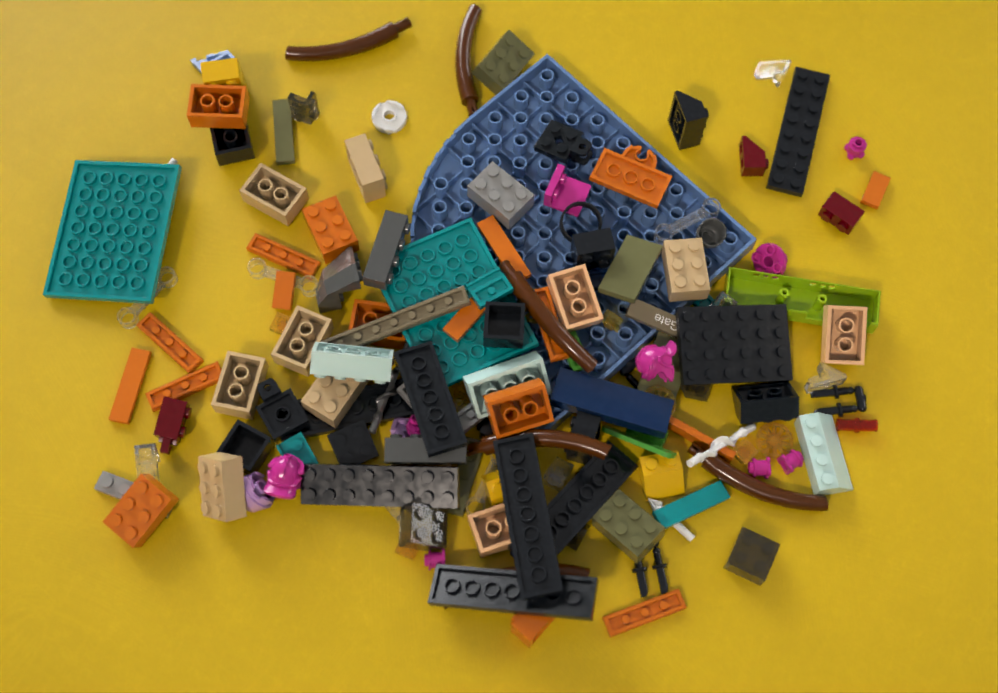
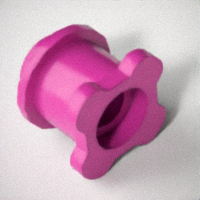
M861 137L851 138L844 147L848 154L847 158L849 160L863 158L865 155L863 151L866 149L867 143Z
M791 449L789 454L781 455L777 458V461L785 474L788 475L796 467L803 466L804 458L799 451Z
M766 457V460L752 458L751 462H748V473L754 478L756 476H764L765 479H768L771 476L770 457Z
M442 549V552H431L429 550V553L424 555V566H428V570H431V568L436 567V564H445V549Z

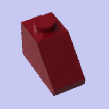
M742 136L739 143L741 176H763L769 166V161L765 158V151L747 136Z

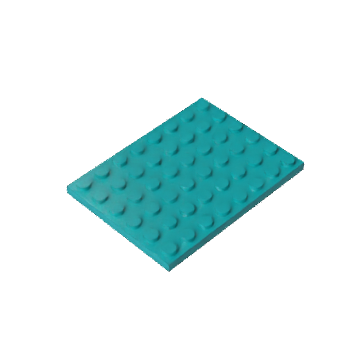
M75 160L43 296L46 298L153 304L182 167L179 164Z
M470 217L405 245L403 251H399V264L397 268L394 267L393 269L394 278L392 284H388L387 290H380L391 312L394 313L460 286H465L498 266ZM466 290V291H467V294H468V297H469V299H470V298H471L470 293H469L468 290ZM512 293L496 301L517 303ZM459 310L402 331L409 347L432 341L448 387L462 381V377L497 365L539 346L525 318L523 349L483 347L485 313L457 343L443 332V327Z

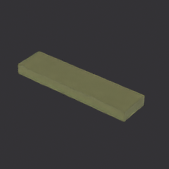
M272 100L277 165L295 164L291 100Z
M466 437L468 444L481 441ZM483 453L467 456V465H457L460 476V507L458 509L444 508V512L463 517Z

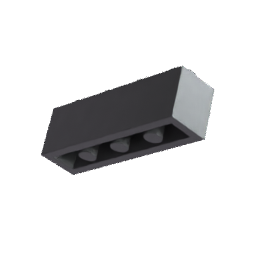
M385 210L363 274L364 285L387 290L388 284H392L394 273L392 272L394 267H398L400 259L398 254L399 251L404 249L405 240L403 239L405 234H409L411 223H408V215Z
M391 434L390 438H385L384 462L386 464L467 465V446L429 458L421 434H411L410 438H402L401 434Z

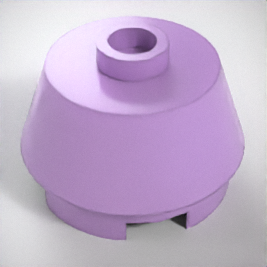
M256 471L244 476L246 510L249 512H257L271 507L273 500L276 498L264 493L263 489L267 484L263 479L265 475Z

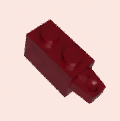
M165 396L163 398L153 434L159 438L158 442L162 443L160 453L170 455L172 445L176 446L177 442L180 443L181 438L185 437L187 429L185 422L186 419L190 418L192 408H190V404L187 401Z

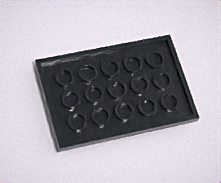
M786 304L675 308L681 386L793 380Z

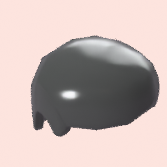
M716 218L704 220L696 230V238L702 237L703 247L707 249L716 248L727 236L725 225Z

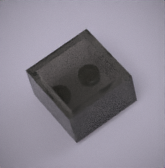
M416 502L403 505L400 508L399 547L423 551L431 550V552L447 548L448 508H432L431 505Z
M742 527L736 536L723 568L761 586L768 576L781 544Z

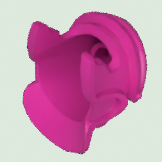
M670 340L666 346L661 347L655 344L647 345L639 351L635 357L637 370L641 372V378L650 381L658 374L664 382H667V379L669 382H673L675 371L672 365V356L677 351V345L674 341Z
M287 453L275 457L268 464V468L271 469L267 470L268 481L263 489L267 495L282 499H293L296 497V490L301 489V481L303 479L301 475L305 471L304 463L296 456H293V454Z

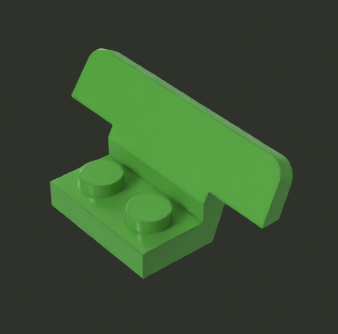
M608 425L602 426V432L666 458H675L677 454L663 448L669 436V431H667L664 439L628 428L624 432Z

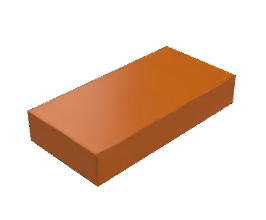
M874 171L860 203L877 210L891 178Z
M277 270L272 308L292 310L297 273Z

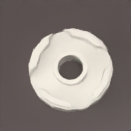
M387 100L382 104L379 103L372 111L373 125L382 133H397L406 125V110L397 101ZM388 114L394 115L392 119L385 118Z

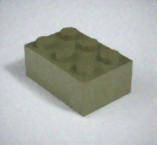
M508 30L471 73L497 95L515 79L535 53Z
M620 489L592 517V526L636 564L665 536V527Z

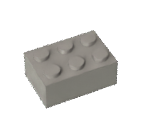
M493 161L467 185L468 197L487 213L493 215L508 230L534 206L535 195Z

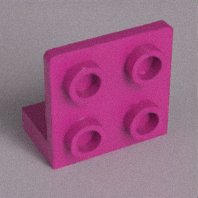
M558 164L545 191L543 205L563 212L572 203L585 202L591 185L568 177L564 173L565 166ZM573 207L566 213L579 217L583 207Z

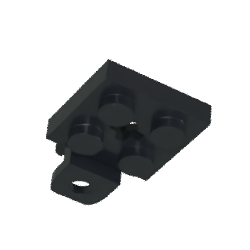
M555 120L550 121L534 145V151L564 164H567L571 158L573 162L586 165L593 156V152L590 150L592 143L584 139V132ZM561 139L563 141L556 144V140Z
M272 378L258 384V392L264 403L256 406V409L274 441L310 423L291 388L281 392L279 386ZM280 411L288 412L285 419L278 418Z

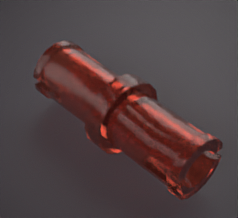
M860 418L836 419V430L854 431V433H859L860 431L877 432L878 421L877 419L860 420Z

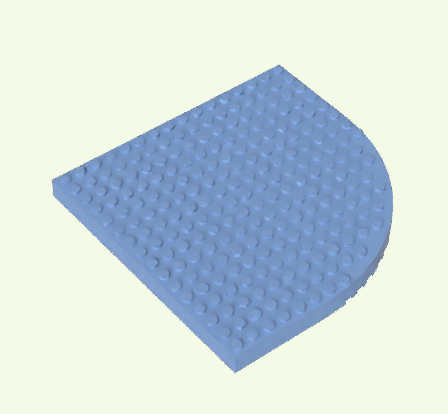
M548 54L468 117L453 131L452 136L443 143L442 148L435 154L434 160L427 167L423 176L424 179L418 188L410 227L412 243L470 217L477 227L478 222L491 216L468 197L467 185L493 161L535 195L534 206L510 230L498 222L532 275L527 281L533 289L548 286L546 279L549 274L574 267L570 253L571 242L562 235L559 226L560 217L563 212L543 205L545 191L558 164L565 166L564 173L568 177L591 185L585 202L592 204L600 212L602 217L601 229H611L616 247L614 258L627 234L663 246L664 240L696 238L698 226L708 218H716L725 225L727 236L716 248L707 249L704 247L710 287H712L727 273L729 267L736 265L753 249L757 240ZM551 120L584 132V139L592 143L590 150L593 152V156L586 165L573 162L571 158L567 164H564L534 151V145ZM561 139L556 140V144L563 141ZM631 145L642 146L641 153L637 155L639 159L646 158L648 149L656 155L657 164L655 169L672 176V180L657 209L589 181V177L604 148L622 155L624 150ZM583 207L579 217L565 213L563 226L567 234L572 237L573 234L598 230V220L594 212ZM479 231L496 265L499 267L500 261L498 260V258L490 248L489 244ZM661 253L637 299L676 316L675 308L690 307L696 300L669 302ZM598 267V268H593V269H591V270H589V271L609 269V267H607V268H599V267ZM597 290L595 294L604 319L600 324L577 330L576 333L583 347L598 363L591 372L587 373L585 370H582L579 373L609 381L643 347L655 339L658 330L626 317L625 314L629 302L599 293ZM513 294V296H514L516 302H517V303H520L519 300H518V299L515 297V295ZM525 309V318L539 346L511 359L537 351L543 358L553 392L560 367L569 370L571 368L566 359L550 363L539 325ZM551 406L555 421L532 429L555 430L574 412Z

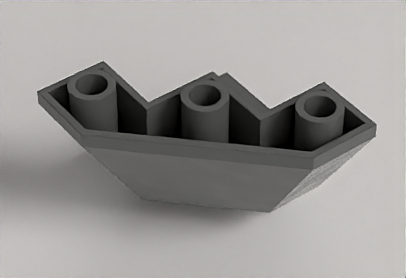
M352 246L344 250L322 270L315 292L320 313L342 309L341 302H344L343 292L361 289L360 282L363 281L358 254L357 252L353 253Z

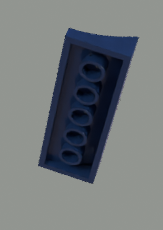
M562 367L559 369L550 398V405L574 413H578V411L601 417V421L664 439L667 433L674 400Z

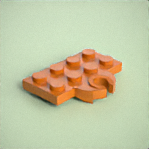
M631 145L624 150L622 155L604 148L589 177V181L657 209L672 180V176L655 169L657 164L656 155L648 149L646 158L639 159L637 155L641 153L642 146Z

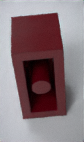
M834 191L824 203L818 215L825 222L831 223L839 231L849 235L865 211Z

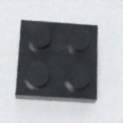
M364 419L327 435L339 464H361L379 456Z

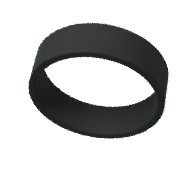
M575 202L567 206L563 211L559 226L562 235L569 242H572V237L564 229L563 217L573 207L582 206L594 212L598 220V230L601 229L602 217L598 209L592 204Z

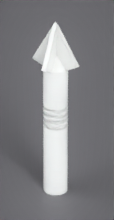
M648 498L652 511L663 507L662 501ZM681 522L673 525L689 542L695 537Z

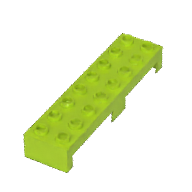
M729 267L725 277L722 306L786 304L789 321L820 326L823 324L824 305L868 307L866 333L873 334L879 323L881 291Z

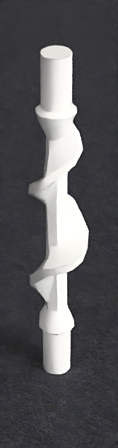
M753 423L744 428L741 427L731 437H717L712 441L710 449L703 453H697L696 456L687 460V466L691 468L698 463H702L707 457H716L717 452L727 445L735 447V443L739 438L746 437L749 433L756 430V425Z

